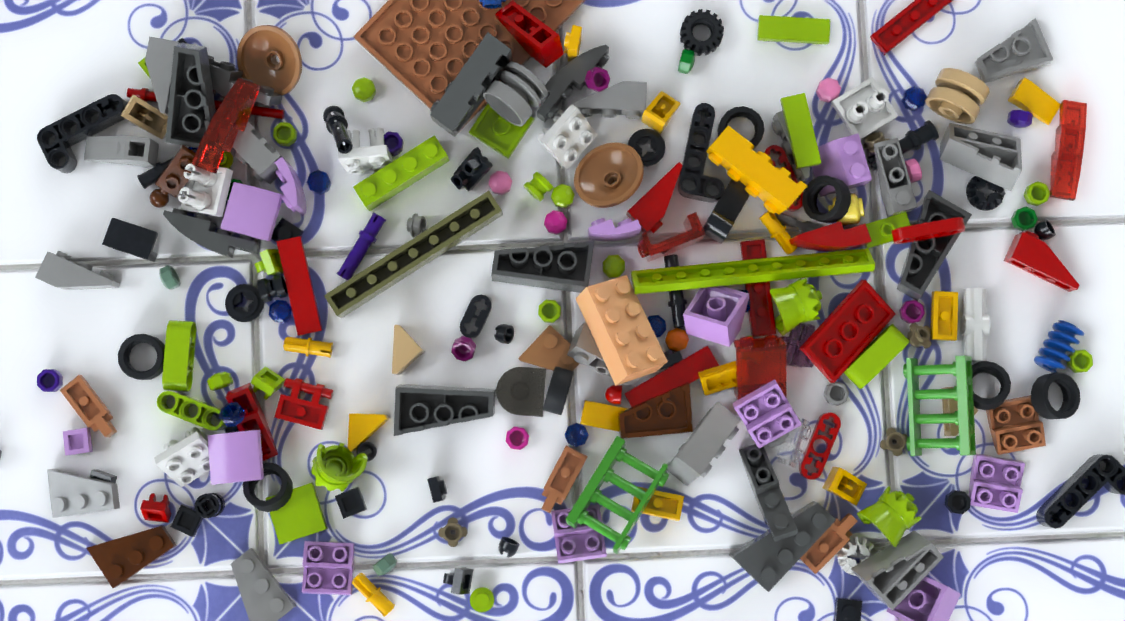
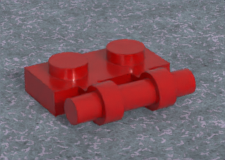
M286 378L284 387L292 389L291 395H280L274 418L323 430L329 406L322 405L320 402L322 397L331 399L334 390L325 388V385L318 383L317 385L305 383L303 379L296 378L293 380ZM300 393L312 394V401L299 399Z

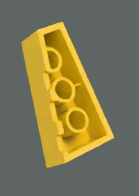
M728 125L707 149L708 158L715 165L719 166L721 164L728 170L726 173L731 179L743 183L746 186L745 190L752 197L756 198L758 196L764 202L763 206L769 212L781 214L791 206L808 185L801 180L798 184L791 179V173L784 167L782 169L774 167L771 157L764 152L758 151L756 153L753 151L754 145Z

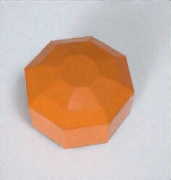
M679 328L668 331L665 338L668 349H672L675 352L685 349L689 341L686 331Z

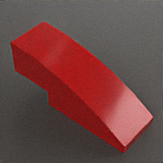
M841 221L799 234L789 240L791 245L816 251L850 250L872 242L866 224L844 230Z
M248 383L228 391L226 400L236 418L235 423L239 432L260 430L263 461L278 455L268 423L251 384Z

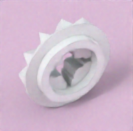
M859 536L850 537V540L837 553L840 567L846 573L854 576L856 574L851 568L857 565L856 560L848 556L856 554L857 546L861 554L867 555V557L860 559L859 563L876 554L875 546L868 539Z

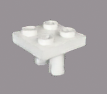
M873 76L831 102L850 134H859L860 140L898 117L888 101V92L879 87Z
M572 104L565 112L563 110L557 112L561 117L554 116L553 122L555 124L550 129L544 128L541 130L545 135L542 133L538 134V140L546 147L561 167L566 170L570 168L598 135L579 109Z
M376 127L377 137L374 128L368 129L370 146L360 147L359 130L352 129V133L350 130H347L353 148L346 154L338 151V159L346 171H349L351 174H360L364 170L373 169V171L377 172L393 162L387 145H384V128Z
M188 164L185 170L190 171L191 174L184 172V177L189 179L186 187L182 188L179 192L184 196L178 195V200L182 202L180 210L223 217L233 170L208 165L197 167L194 164Z
M197 427L190 428L192 435L187 430L185 432V439L182 441L170 440L169 444L165 443L163 446L165 451L154 457L156 465L181 488L210 471L208 442L201 436V431Z

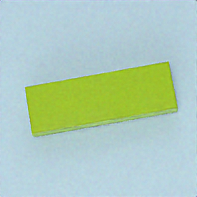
M759 15L757 41L829 44L830 19Z
M805 93L781 98L780 102L796 169L821 164Z

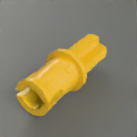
M767 211L759 217V220L771 234V239L775 238L786 254L789 255L797 249V246L790 244L789 240L792 238L785 230L787 228L786 225L783 226L775 214Z
M285 337L283 348L285 351L304 353L307 357L311 354L331 358L333 342L315 341L311 337L308 339Z
M359 573L352 580V584L367 598L366 602H370L383 617L395 607V604L380 591L381 588H377L363 573Z

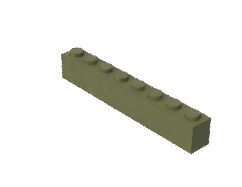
M488 190L325 294L324 297L336 316L342 319L503 216V212Z

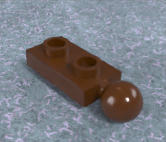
M182 145L156 180L155 185L160 187V189H155L151 192L149 196L150 203L154 207L163 208L169 202L168 194L176 198L180 190L189 181V179L184 177V172L190 174L191 172L185 170V167L188 164H194L199 167L204 158Z

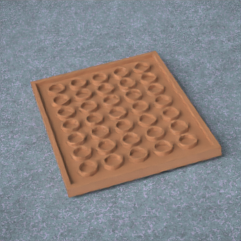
M388 0L353 36L363 48L429 109L438 99L440 100L443 97L447 86L457 77L487 32L511 49L513 62L523 66L531 58L495 16V13L512 0L501 2L502 7L496 9L483 8L479 0ZM586 0L513 1L556 32ZM485 99L477 108V110L473 113L470 119L466 122L463 128L487 104Z

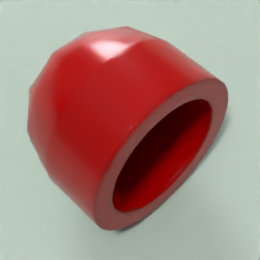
M612 385L607 388L605 397L608 402L621 405L622 385Z

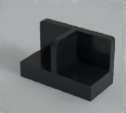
M112 218L102 245L155 262L158 253L152 250L158 233Z

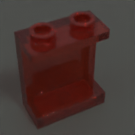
M697 213L687 215L683 225L686 232L654 245L650 243L647 233H642L637 245L641 258L646 257L647 262L701 242L705 232Z
M767 335L764 338L742 337L740 340H734L736 357V386L734 387V394L736 400L741 399L774 379L787 398L786 344L783 338L777 335Z

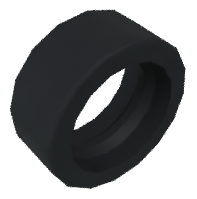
M745 106L734 107L728 110L719 122L717 129L718 137L732 119L745 117L754 125L755 133L750 142L754 145L755 149L762 140L765 131L761 116L752 108Z
M818 176L811 180L802 195V205L805 213L811 219L824 223H834L842 219L848 212L851 204V193L848 186L842 180L830 176ZM830 185L836 191V202L828 213L823 214L818 210L817 197L825 186Z
M135 334L127 338L121 344L118 351V364L121 370L128 377L137 380H151L159 376L163 372L165 344L157 337L147 334ZM139 343H148L157 352L155 365L147 371H138L130 363L129 356L131 350Z
M989 361L977 362L972 365V379L980 373L991 374L1000 382L1001 388L998 395L990 399L982 398L973 391L974 406L981 410L995 409L1003 404L1010 392L1011 380L1009 374L997 363Z
M555 366L543 406L544 411L562 415L573 378V371Z
M1065 373L1044 374L1038 377L1032 385L1031 402L1034 410L1047 420L1067 419L1074 415L1079 408L1080 390L1073 378ZM1052 382H1055L1060 387L1063 394V402L1058 411L1051 406L1048 399V390Z
M266 462L263 463L264 476L270 474L277 475L282 482L280 491L269 500H260L256 497L254 491L259 480L243 482V494L247 501L259 511L272 512L282 508L289 501L293 492V483L289 474L282 467L275 463Z

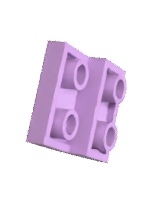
M281 157L274 162L278 167L275 171L276 174L285 183L280 187L284 193L280 197L293 212L298 211L301 215L306 214V200L301 182L293 167Z
M234 182L220 228L270 242L282 203V198L280 197L282 194Z
M601 218L591 223L592 226L588 228V237L596 241L625 240L639 236L641 226L638 219L632 221L631 218L617 223L618 226L615 228L612 219L606 221L605 218Z
M775 379L732 403L758 448L802 425Z
M260 430L207 435L211 485L264 479Z
M982 454L974 455L969 484L970 505L1018 513L1023 492L1020 486L1025 463L1023 461Z
M599 504L590 505L586 510L589 512L588 515L602 522ZM572 508L551 511L558 564L607 557L604 535L584 523L582 525L578 523L576 528L566 523V518Z
M305 541L302 564L304 567L302 593L352 595L354 543Z

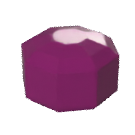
M594 67L587 71L585 82L589 89L600 92L608 88L610 77L607 70Z
M917 300L906 301L899 309L901 319L908 324L920 322L925 315L923 304Z
M461 336L454 340L451 353L457 360L468 361L475 354L476 344L471 338Z

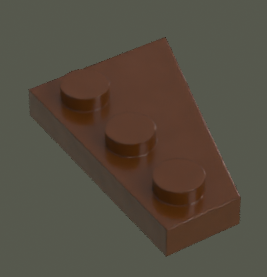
M685 383L618 413L619 437L625 439L693 432L690 384Z
M162 525L87 547L86 549L111 587L116 588L177 545L165 526Z

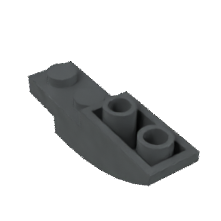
M606 44L582 53L564 65L551 77L545 85L548 97L537 111V117L540 120L546 122L548 118H554L560 109L558 107L562 99L567 100L574 90L572 86L580 91L584 86L587 87L585 82L587 71L594 67L603 68L610 58L608 56L609 47Z
M208 55L212 87L217 93L245 108L258 106V103L267 106L281 104L283 95L275 93L274 88L264 85L260 87L255 86L252 80L242 78L243 71L236 69L234 64L225 61L216 62L213 56Z
M173 208L172 212L165 210L163 212V216L181 234L210 251L233 258L235 249L254 254L259 253L261 245L254 242L255 238L240 234V238L232 237L229 231L217 229L216 231L217 225L211 222V218L208 216L196 214L194 218L187 216L188 212Z
M754 444L739 449L757 504L766 525L769 527L774 542L798 534L797 526L781 492L779 481L764 446L758 448Z

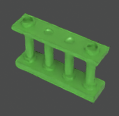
M955 356V361L952 364L918 365V359L906 358L903 373L904 377L907 378L909 436L907 437L906 445L907 450L910 451V456H922V448H956L960 450V456L976 455L971 356ZM953 374L956 376L957 386H954V389L919 390V375ZM954 398L958 404V411H955V413L920 414V399ZM955 423L956 426H959V436H956V438L921 439V424Z
M619 436L613 441L566 518V523L573 528H576L578 523L581 525L584 523L614 541L613 552L618 554L620 549L625 551L632 539L629 534L658 486L663 487L669 477L667 464L663 463L659 471L627 453V449H625L626 441ZM616 461H623L654 479L647 492L615 474V470L612 468ZM603 482H611L640 499L641 502L635 512H631L601 494L602 491L599 489ZM591 502L594 504L597 502L627 520L628 523L623 532L620 534L588 515L589 512L586 510Z

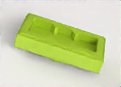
M904 212L867 223L866 226L872 242L866 244L865 248H873L893 242L892 230L911 226L907 213Z

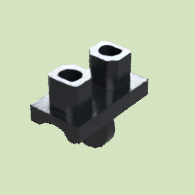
M477 147L472 150L453 173L451 182L457 189L460 190L465 187L469 192L489 172L493 164L488 161L487 157L482 156L481 150Z

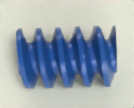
M1058 320V322L1052 325L1054 331H1049V339L1043 341L1045 348H1040L1038 350L1040 356L1034 358V362L1038 366L1051 373H1058L1056 371L1057 368L1066 369V366L1061 361H1070L1071 358L1065 353H1074L1075 349L1070 344L1080 343L1075 338V335L1084 336L1085 334L1075 325L1063 320Z

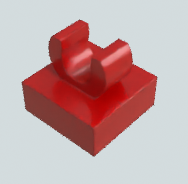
M151 493L149 500L142 501L140 510L144 520L169 523L171 512L168 495L164 494L163 500L157 502L155 493Z

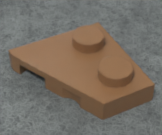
M551 325L518 358L521 362L554 371L555 366L573 371L580 364L574 358L567 355L571 344Z

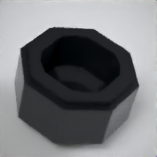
M952 490L946 495L945 506L950 513L964 514L970 509L971 499L966 492Z

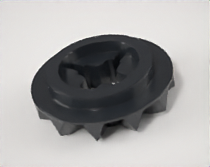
M640 129L633 133L628 141V145L637 151L643 165L646 167L657 164L664 156V139L655 130ZM650 139V148L654 152L648 151L644 156H641L642 148L639 146L641 144L645 145Z
M978 176L971 178L966 187V195L970 204L983 211H989L998 207L1006 194L1004 188ZM986 184L988 185V189L994 192L989 194L987 198L985 197V193L977 191L979 189H983L986 186Z
M240 284L228 292L225 299V308L229 316L234 320L252 322V320L260 317V313L264 308V302L256 287L249 284ZM243 296L247 300L253 301L248 305V312L244 307H236L243 302Z

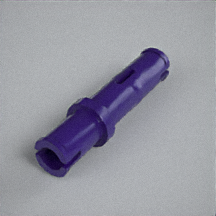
M374 212L372 213L363 231H359L358 234L360 236L340 270L336 273L337 275L346 280L352 278L371 244L377 241L376 236L386 222V219Z

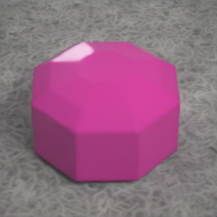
M553 210L546 215L544 226L549 233L559 235L566 230L568 220L563 212Z
M514 426L507 431L505 441L511 449L521 450L528 445L529 434L524 428Z

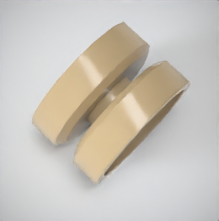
M944 68L935 80L936 87L930 90L925 101L932 111L950 121L960 124H973L980 112L979 105L985 103L990 91L989 87L979 78L959 69Z

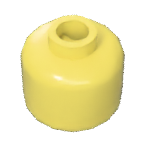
M851 193V204L848 212L842 219L836 221H841L842 226L857 224L860 222L861 217H865L863 200L858 198L855 193ZM836 196L833 198V205H828L829 211L835 205Z

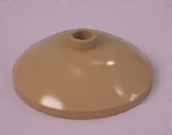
M273 25L254 27L242 37L237 50L238 69L243 71L242 78L252 80L254 82L253 85L258 87L261 85L272 87L275 89V93L281 95L291 92L299 82L302 73V57L294 39L286 31Z
M607 143L600 145L588 152L578 164L574 175L575 189L580 198L591 206L598 208L616 206L629 199L637 191L643 179L644 165L637 151L627 144Z

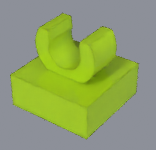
M266 249L260 252L262 261L255 263L257 273L264 271L267 275L283 274L278 249Z
M265 366L254 375L251 384L254 385L253 392L256 393L258 390H262L266 393L264 396L266 400L282 387L285 379Z

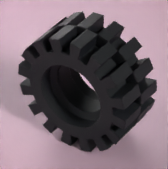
M698 9L697 13L692 11L690 16L687 15L680 29V41L684 43L683 47L696 52L697 56H701L702 53H705L706 56L711 51L714 52L719 47L724 35V26L721 25V18L718 20L716 13L710 14L711 10L703 12V9ZM700 24L706 25L710 29L711 36L705 41L697 40L693 36V28Z

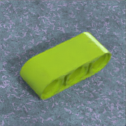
M170 320L167 324L162 387L164 390L189 392L192 387L197 331L195 322Z
M891 324L863 350L846 369L844 374L859 389H862L910 341L894 324Z
M164 391L157 398V406L162 412L205 429L219 431L225 429L229 424L230 418L225 410L182 393ZM173 396L176 402L174 407L170 409L167 406V399ZM193 404L198 407V413L195 417H191L189 414V408ZM215 413H218L221 418L217 426H214L211 422V418Z

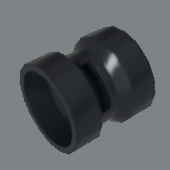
M282 274L274 275L272 279L263 278L257 280L259 294L264 303L272 301L275 297L280 299L288 297L286 282Z
M218 493L200 495L195 502V511L203 518L216 517L225 508L224 498Z

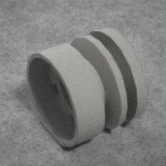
M511 61L505 66V71L500 72V81H493L483 93V96L490 107L502 118L521 127L533 114L531 107H539L541 101L548 96V91L540 79L530 70Z

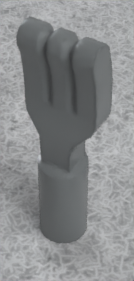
M784 213L777 216L781 223L800 229L801 234L824 227L811 221H798L796 218Z

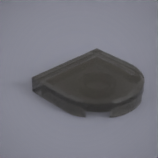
M515 367L506 371L500 377L496 387V396L500 405L507 412L514 415L543 417L546 369Z

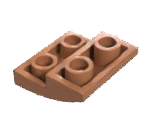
M1031 395L1008 399L999 407L986 410L992 440L998 455L1046 446L1043 422L1039 420L1038 413L1034 410Z

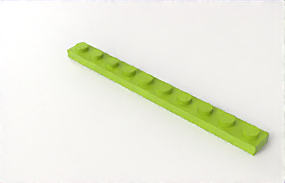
M869 248L636 270L631 271V281L635 294H647L874 271L875 262Z

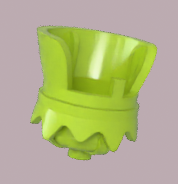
M800 278L785 288L770 290L771 296L780 312V315L775 318V326L782 336L802 322L820 319L819 316H816L821 309L820 300L822 299V294L819 290L816 291L813 285L807 283V278L802 280Z
M344 443L327 448L323 444H319L317 456L312 460L313 466L311 469V473L316 477V486H325L328 491L336 489L344 491L365 470L367 455L360 453L355 457L349 449L344 447Z
M888 486L875 504L857 512V516L865 524L873 523L886 536L889 542L896 547L904 532L922 518L920 516L914 518L918 508L913 503L915 499L911 494H904L902 491L889 493L891 488Z

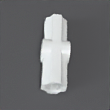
M965 288L963 293L964 314H962L960 320V331L964 336V355L971 356L972 362L987 361V336L990 333L991 327L990 317L987 315V291L984 288Z

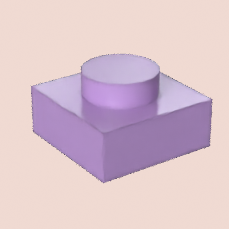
M90 428L63 431L65 456L93 452Z

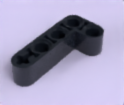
M110 94L39 130L37 141L48 164L62 173L68 174L74 171L77 167V159L71 146L87 139V136H93L125 120L121 114L128 102L116 94ZM98 113V120L92 123L91 118ZM77 124V130L70 134V128ZM55 135L54 143L49 145L50 137ZM66 156L65 163L59 166L60 158Z
M701 103L696 106L691 118L682 161L683 166L678 181V192L685 198L714 203L723 195L725 186L720 179L703 175L707 158L706 151L709 148L715 119V110L712 105ZM701 112H705L707 117L703 126H699ZM700 134L704 137L705 142L697 144L693 141L692 137ZM695 157L699 160L700 165L692 167L688 164V159ZM686 180L693 181L695 189L691 191L686 190L683 182ZM709 185L716 186L719 191L718 195H710L706 187Z
M733 179L730 180L723 195L703 226L701 233L722 244L750 196L745 190L746 186L740 181L736 182Z
M1097 454L1091 456L1038 509L1036 513L1037 521L1042 526L1055 529L1064 526L1103 486L1111 493L1125 495V468L1111 455ZM1101 460H1104L1106 463V468L1103 472L1099 468ZM1085 476L1089 479V485L1086 489L1082 486V480ZM1120 477L1123 480V487L1121 489L1117 487V480ZM1069 493L1072 496V502L1067 506L1065 496ZM1050 512H1053V521H1049L1051 519V516L1049 515Z

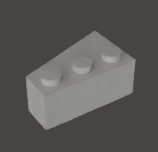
M236 109L216 128L221 135L218 139L227 148L232 146L237 151L234 156L244 166L248 163L253 168L251 173L260 182L265 180L271 184L278 177L275 172L278 167L274 162L282 156Z
M949 123L940 143V160L1012 191L1022 172L1021 138Z
M717 402L695 427L685 444L681 445L678 449L679 452L673 460L667 463L668 472L686 486L699 476L704 478L712 468V465L709 464L714 457L718 459L726 449L723 445L727 439L731 441L739 431V428L736 426L741 419L720 402Z
M912 531L902 537L896 547L892 544L852 567L851 570L877 599L893 611L944 557L932 542L916 531Z

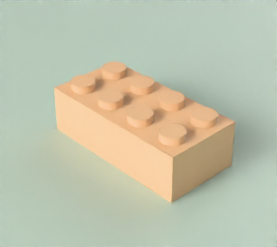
M627 275L588 286L576 297L578 306L615 386L655 373L668 362Z

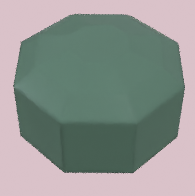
M167 265L159 269L161 282L166 288L173 290L180 286V279L172 266Z
M389 553L374 564L372 568L378 576L387 574L396 566L397 559L392 553Z

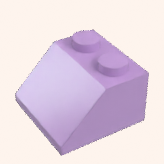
M859 134L839 138L818 146L821 164L811 166L814 178L818 176L837 178L842 180L849 189L866 185L872 180ZM830 185L825 186L819 192L820 197L836 193L834 187Z
M724 286L700 288L683 313L686 334L730 347L741 330L749 294Z
M925 576L893 611L888 607L886 612L903 621H949L961 594Z

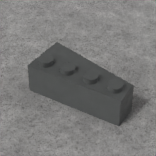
M487 32L457 77L447 86L443 97L432 105L430 109L432 121L456 137L484 101L483 93L493 81H499L500 72L505 71V66L509 62H513L511 49Z
M181 43L174 46L165 142L214 151L221 146V143L218 139L220 137L219 132L216 130L218 122L207 47Z
M929 190L924 197L917 224L963 217L964 225H966L972 214ZM960 233L911 242L897 290L918 301Z
M595 240L575 244L574 242L564 243V245L555 246L543 245L536 248L524 247L495 250L491 272L492 281L581 293L589 286Z
M399 384L395 387L393 436L493 417L495 414L496 389Z
M812 501L792 514L798 534L774 542L768 529L756 539L754 538L746 543L745 546L729 554V556L769 592L836 521L818 502Z

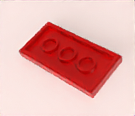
M861 280L799 349L830 383H835L896 313L866 280Z

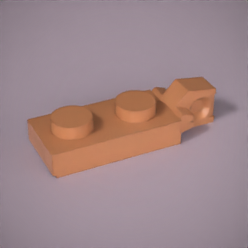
M78 375L60 389V392L88 428H92L94 432L100 430L104 437L109 438L118 432L110 422L113 419V416L110 414L111 412L82 375Z
M567 445L565 446L543 488L542 495L547 498L541 508L542 510L551 513L555 503L560 505L563 503L588 456Z
M848 513L840 521L835 518L836 521L800 558L813 573H818L850 540L849 538L852 533L849 530L858 522L852 514Z

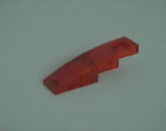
M238 78L214 114L199 144L192 165L211 173H217L224 152H231L238 130L244 131L261 87L260 85Z
M1063 100L1060 103L1059 126L1055 130V151L1051 155L1050 197L1071 201L1076 199L1084 151L1087 103Z

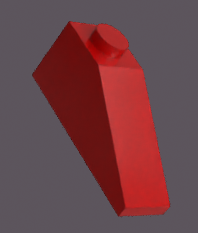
M512 0L495 13L496 18L526 52L545 68L564 55L559 34Z
M680 162L626 213L632 221L638 219L641 231L645 235L650 231L654 234L663 226L661 221L665 216L683 166Z
M1025 231L1015 235L1004 258L1005 262L1068 292L1078 290L1080 286L1046 242L1039 239L1037 234Z

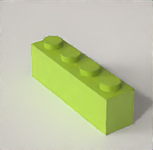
M434 135L359 182L353 188L370 212L450 160Z

